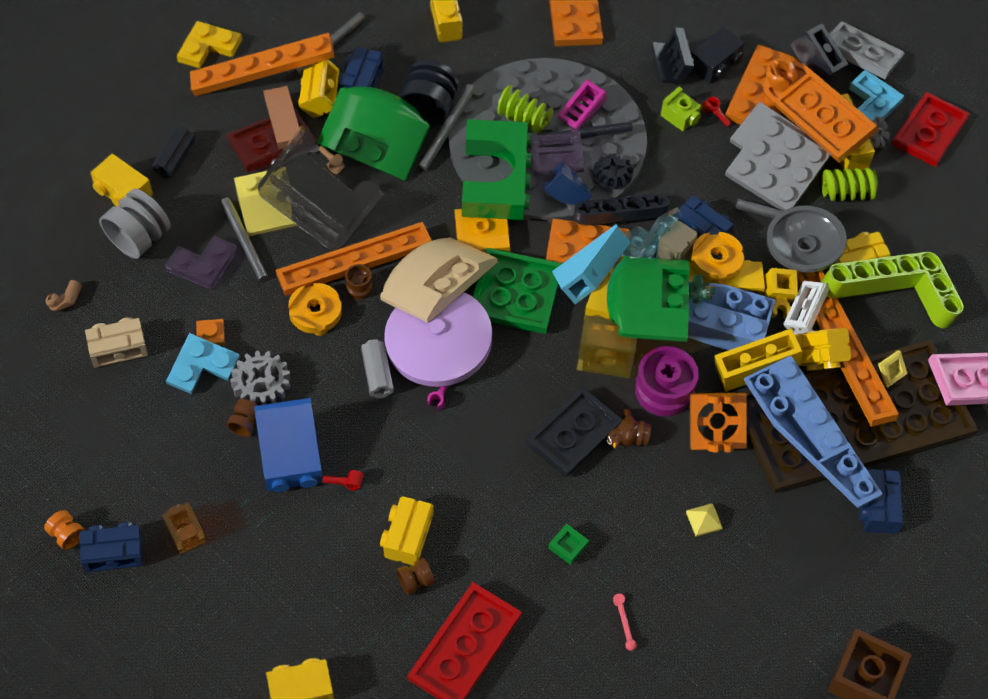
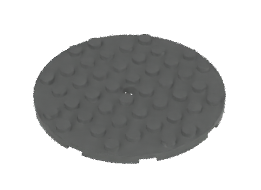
M555 58L519 60L493 69L472 84L476 90L449 133V152L455 170L462 182H497L507 178L513 172V168L505 160L495 156L465 155L467 119L509 121L506 116L498 114L497 108L504 89L508 85H512L511 94L519 89L521 90L520 98L525 94L529 95L528 103L536 98L538 100L536 107H539L542 103L546 104L545 112L553 107L552 119L541 133L571 130L573 128L558 119L557 115L586 79L607 92V100L580 128L631 121L633 131L534 144L532 133V146L527 148L526 153H531V168H526V173L531 174L530 189H525V194H530L529 210H524L523 220L530 221V218L548 220V223H552L554 218L574 221L575 205L564 204L544 190L546 182H550L556 176L553 170L560 162H563L573 170L590 190L592 197L587 201L623 197L636 182L645 160L647 133L642 114L634 100L623 87L594 68L581 63ZM586 95V97L590 100H594V98L590 95ZM582 100L579 102L588 108L589 105ZM576 106L573 108L580 114H583V111ZM571 113L567 115L575 122L578 120V118L572 115ZM611 153L612 156L618 157L621 154L623 159L630 160V165L634 167L631 182L620 189H608L598 184L593 176L594 163L601 156L607 157ZM611 166L610 170L614 174V177H616L617 170H615V167Z

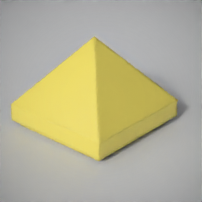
M899 350L878 364L885 387L891 386L908 374L901 351Z
M713 503L686 510L695 537L722 530V525Z

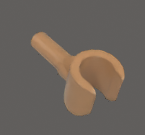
M324 146L319 147V151L329 160L327 163L328 169L332 173L338 174L345 167L342 163V156L330 153Z

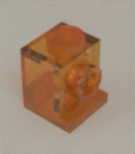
M189 502L183 505H175L162 514L165 525L179 554L206 542L203 530Z

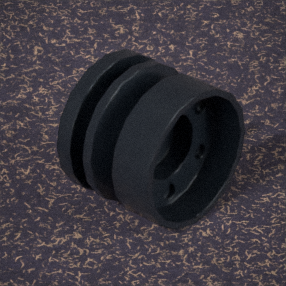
M421 60L415 62L410 67L405 85L399 97L412 105L424 122L427 121L430 126H438L443 124L449 115L452 101L458 89L459 80L457 75L446 65L433 60Z

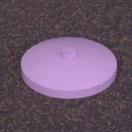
M464 292L429 323L395 308L387 321L384 334L387 354L395 369L415 383L435 387L459 383L476 373L488 358L493 339L491 322L486 310L476 299Z

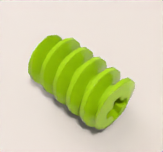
M508 85L499 99L498 114L506 116L509 121L528 122L527 130L531 129L533 134L541 133L552 119L553 107L545 112V103L536 107L538 102L536 98L528 103V94L520 98L521 90L519 89L511 94L513 87Z
M855 168L853 171L844 169L843 172L839 169H835L833 172L828 169L823 171L821 180L822 194L824 197L829 194L831 202L835 201L836 194H839L841 201L845 200L846 194H849L850 200L854 201L856 193H859L860 200L865 199L866 193H869L871 200L875 199L878 187L875 169L872 171L869 168H865L863 171L859 168Z

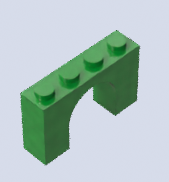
M467 119L465 155L501 158L511 165L513 172L507 178L497 182L463 181L462 217L523 220L524 210H529L530 194H525V189H530L531 174L526 173V168H531V153H526L527 148L532 146V133L527 132L528 122Z

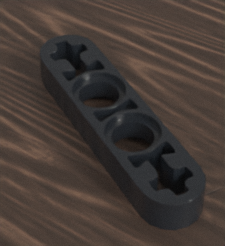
M658 193L581 201L574 206L573 220L580 225H596L659 218L667 215L670 201L667 196ZM605 209L613 210L615 212L605 211Z

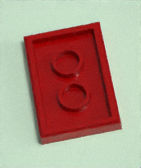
M926 92L893 139L891 145L936 167L968 120L970 113Z

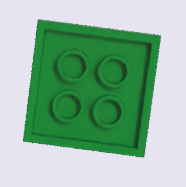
M486 248L485 253L497 258L498 262L477 280L473 298L486 310L491 323L546 334L559 284L552 271L563 263Z

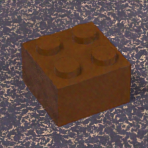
M855 628L847 642L827 691L843 699H894L912 654Z

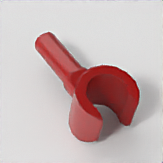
M711 97L701 104L703 112L708 114L713 112L726 127L731 124L719 108L720 100L717 97Z
M350 470L347 478L323 476L322 483L341 484L351 491H356L360 488L364 475L360 471Z

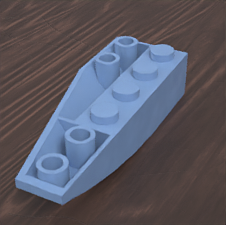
M689 281L688 337L726 350H732L763 339L766 336L775 299L725 284Z
M791 355L744 378L745 383L772 425L857 508L883 495Z

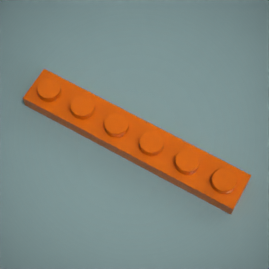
M325 33L191 71V91L194 96H199L334 58L332 38L329 33Z
M420 222L277 269L276 275L285 296H288L304 285L307 288L314 286L313 283L324 284L345 277L347 269L352 265L362 264L372 268L405 257L414 249L432 240L424 223Z

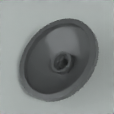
M796 206L782 211L771 221L767 231V246L772 256L783 266L799 272H817L831 267L842 257L846 248V231L840 220L832 213L814 206Z

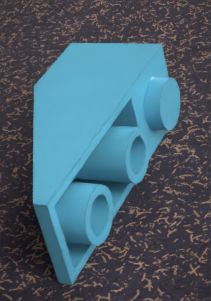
M615 224L552 272L561 289L576 304L597 289L631 242Z

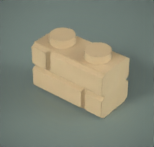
M127 317L121 319L118 323L109 325L100 323L94 325L91 329L85 330L89 354L94 368L148 356L139 318Z

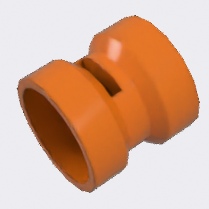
M60 510L53 514L44 526L45 531L51 537L57 538V544L63 550H70L79 544L80 531H85L79 523L73 522V517L67 510Z

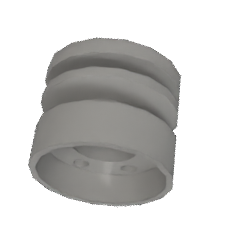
M134 188L126 197L119 201V207L113 206L99 219L100 226L109 240L124 254L134 259H138L152 246L151 240H159L162 234L164 235L171 228L168 216L158 203L145 192Z

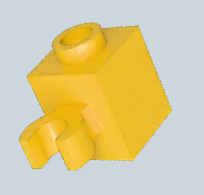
M771 268L764 276L765 290L763 296L775 299L771 318L777 315V309H781L784 313L783 317L786 319L791 309L789 303L798 295L797 271Z

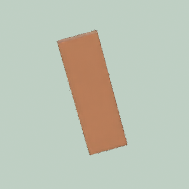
M283 86L263 91L278 149L303 144L288 87Z

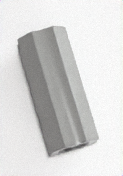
M378 339L368 340L367 343L361 345L369 393L370 396L384 398L393 393L385 344Z

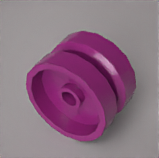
M668 346L652 349L644 355L639 364L635 382V395L639 404L648 412L658 416H674L682 413L689 407L690 394L695 393V387L698 382V367L694 359L685 351Z

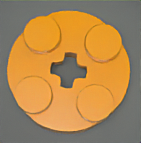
M718 232V235L706 233L695 241L691 252L690 264L704 278L712 280L714 283L722 284L726 280L735 277L742 269L744 263L743 247L734 236L728 233ZM711 254H722V260L714 259Z
M313 283L314 286L305 288V285L299 287L289 299L291 322L298 329L306 333H314L318 336L325 335L328 330L332 329L339 322L342 315L341 301L337 291L322 283ZM320 305V311L311 312L310 306Z

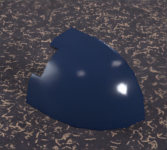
M560 162L553 170L556 176L550 182L547 181L544 188L548 194L564 204L575 205L592 197L590 190L583 180L563 162Z

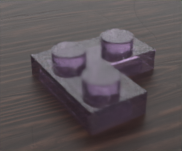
M213 236L201 255L178 246L165 264V269L169 273L212 290L237 253V245Z

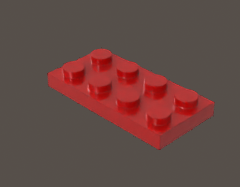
M472 582L407 675V680L437 699H466L521 618L522 612Z

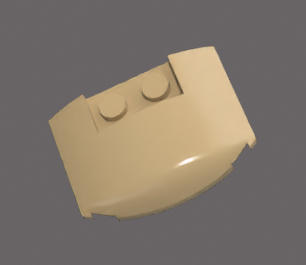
M451 237L436 239L414 249L398 263L385 282L380 297L382 301L429 323L498 261L497 258Z

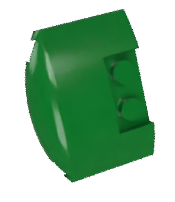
M365 86L340 88L317 144L406 181L430 125L427 121L424 122L412 105L390 92Z
M624 256L610 276L606 296L611 323L615 322L620 327L617 332L620 337L687 342L689 322V260Z

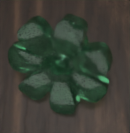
M694 275L693 281L689 282V300L692 299L695 304L701 303L702 299L705 301L712 300V295L715 294V287L703 282L702 275Z

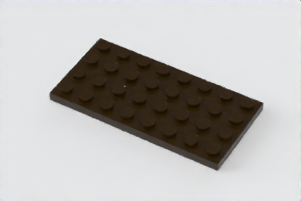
M931 340L869 357L899 414L896 421L871 427L840 367L823 369L804 375L865 467L974 436L977 433L978 429L965 405L945 404L928 362L932 354H938ZM899 350L901 351L908 374L891 386L885 387L878 364ZM750 390L741 392L747 394L746 432L773 493L826 479L772 425Z

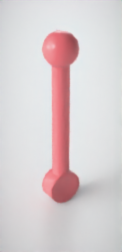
M616 594L613 598V603L619 609L627 639L625 646L627 650L633 651L636 649L637 643L632 639L623 606L625 597L622 594Z

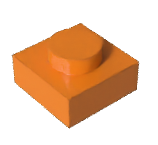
M223 319L196 321L198 337L225 347Z

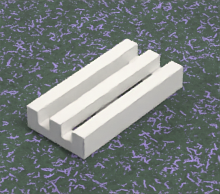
M802 282L798 295L783 324L787 330L795 328L796 331H801L802 329L805 332L811 331L829 291L827 283ZM801 308H803L802 311H801V313H800V316H799L798 320L796 321V319H797V317H798V315H799V312H800Z

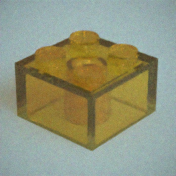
M585 315L577 370L630 378L637 338L620 337L617 333L620 327L615 322L611 323L610 319L599 315Z

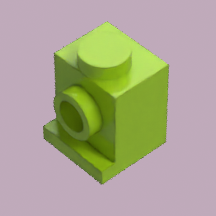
M678 87L663 100L661 116L684 132L690 125L694 126L699 121L701 105L684 94L681 87Z

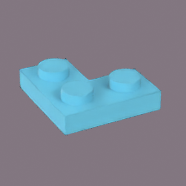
M864 70L851 82L849 90L865 100L858 110L870 120H874L875 117H883L885 119L904 99V95L867 70Z
M189 333L166 383L192 394L203 370L228 381L232 374L231 371L235 368L236 362L239 359V354Z

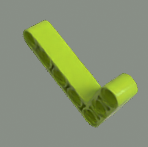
M931 252L834 264L821 281V283H827L829 287L827 293L829 298H841L915 287L931 321L940 328H949L964 308L963 302L941 260Z

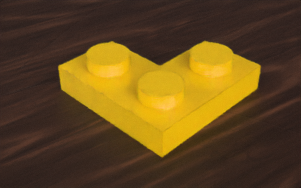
M197 21L177 54L178 62L201 68L210 51L233 57L242 41L241 34Z

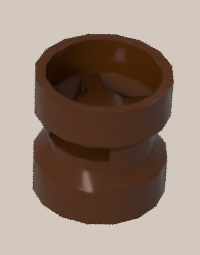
M362 264L350 266L345 273L348 295L355 300L368 298L372 293V274L370 269Z
M238 399L234 406L235 413L229 417L226 427L239 436L250 437L255 429L254 422L256 421L254 406L258 405L246 399Z
M424 558L416 560L410 567L403 566L396 569L400 584L407 596L416 593L417 589L422 586L429 587L435 584L431 569Z

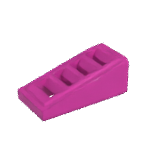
M586 79L557 115V118L573 129L580 128L607 100V92ZM586 95H590L594 98V100H590L586 97ZM581 100L589 105L588 108L579 102ZM576 106L583 111V114H580L573 108ZM571 113L572 115L577 117L578 120L575 122L567 115Z

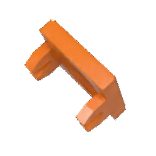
M746 393L690 394L691 450L707 449L710 452H719V450L732 452L733 449H746ZM722 402L732 405L738 416H727L722 411ZM708 403H712L713 411L708 416L699 417L702 408ZM715 413H721L725 417V423L721 428H713L710 424V418ZM708 425L713 430V441L704 437L698 426ZM728 425H738L733 436L722 441V431Z

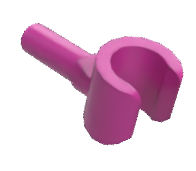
M441 386L438 391L430 393L427 398L428 405L430 406L434 399H439L440 402L437 407L438 410H442L445 405L443 397L448 386Z

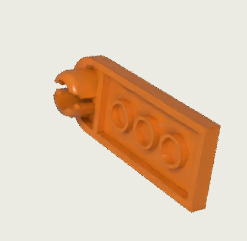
M784 58L774 60L773 63L779 76H775L772 66H767L763 88L768 101L839 163L878 132V127L874 122L803 63Z

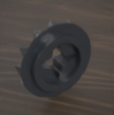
M610 153L607 157L601 156L594 163L593 176L597 183L605 188L620 189L631 182L634 167L630 165V160L623 159L621 154L617 157L612 156ZM611 166L615 167V170H617L616 177H614V174L610 170Z

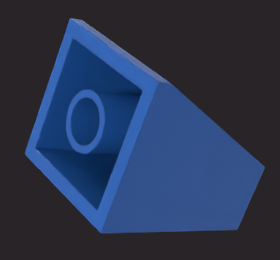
M311 398L254 406L267 491L283 492L293 487L310 488L318 483H322L323 478Z

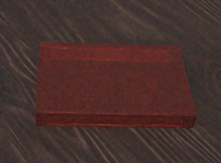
M295 107L293 108L303 144L278 149L270 117L226 134L228 142L247 172L270 164L274 159H281L316 145L315 137Z

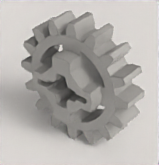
M256 351L255 357L251 358L250 355L246 354L245 362L240 360L236 362L238 369H232L233 378L230 379L236 397L240 396L241 399H246L256 404L261 403V405H267L268 401L272 404L277 403V396L285 398L284 390L290 389L289 380H291L287 363H281L279 355L271 358L270 351H267L264 356H260L259 351ZM276 372L279 375L278 382L275 381ZM244 377H246V379H247V380H246V384H247L246 386H244V384H243V379H244Z

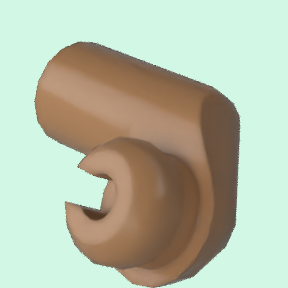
M71 280L64 294L60 296L56 293H53V295L49 294L45 301L46 305L49 306L50 310L57 312L73 306L80 293L82 284Z

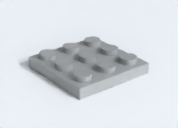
M767 114L726 170L725 176L777 209L784 211L795 207L831 155L822 147Z

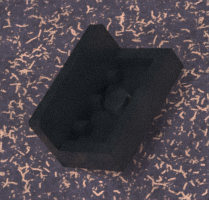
M675 27L666 43L653 42L651 49L660 82L682 85L688 74L693 70L694 60L691 57L689 41L686 39L684 28Z

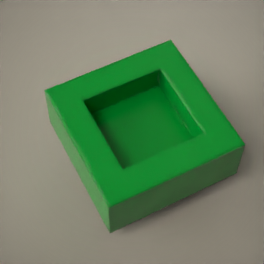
M566 524L549 543L548 548L571 565L588 546L589 540Z

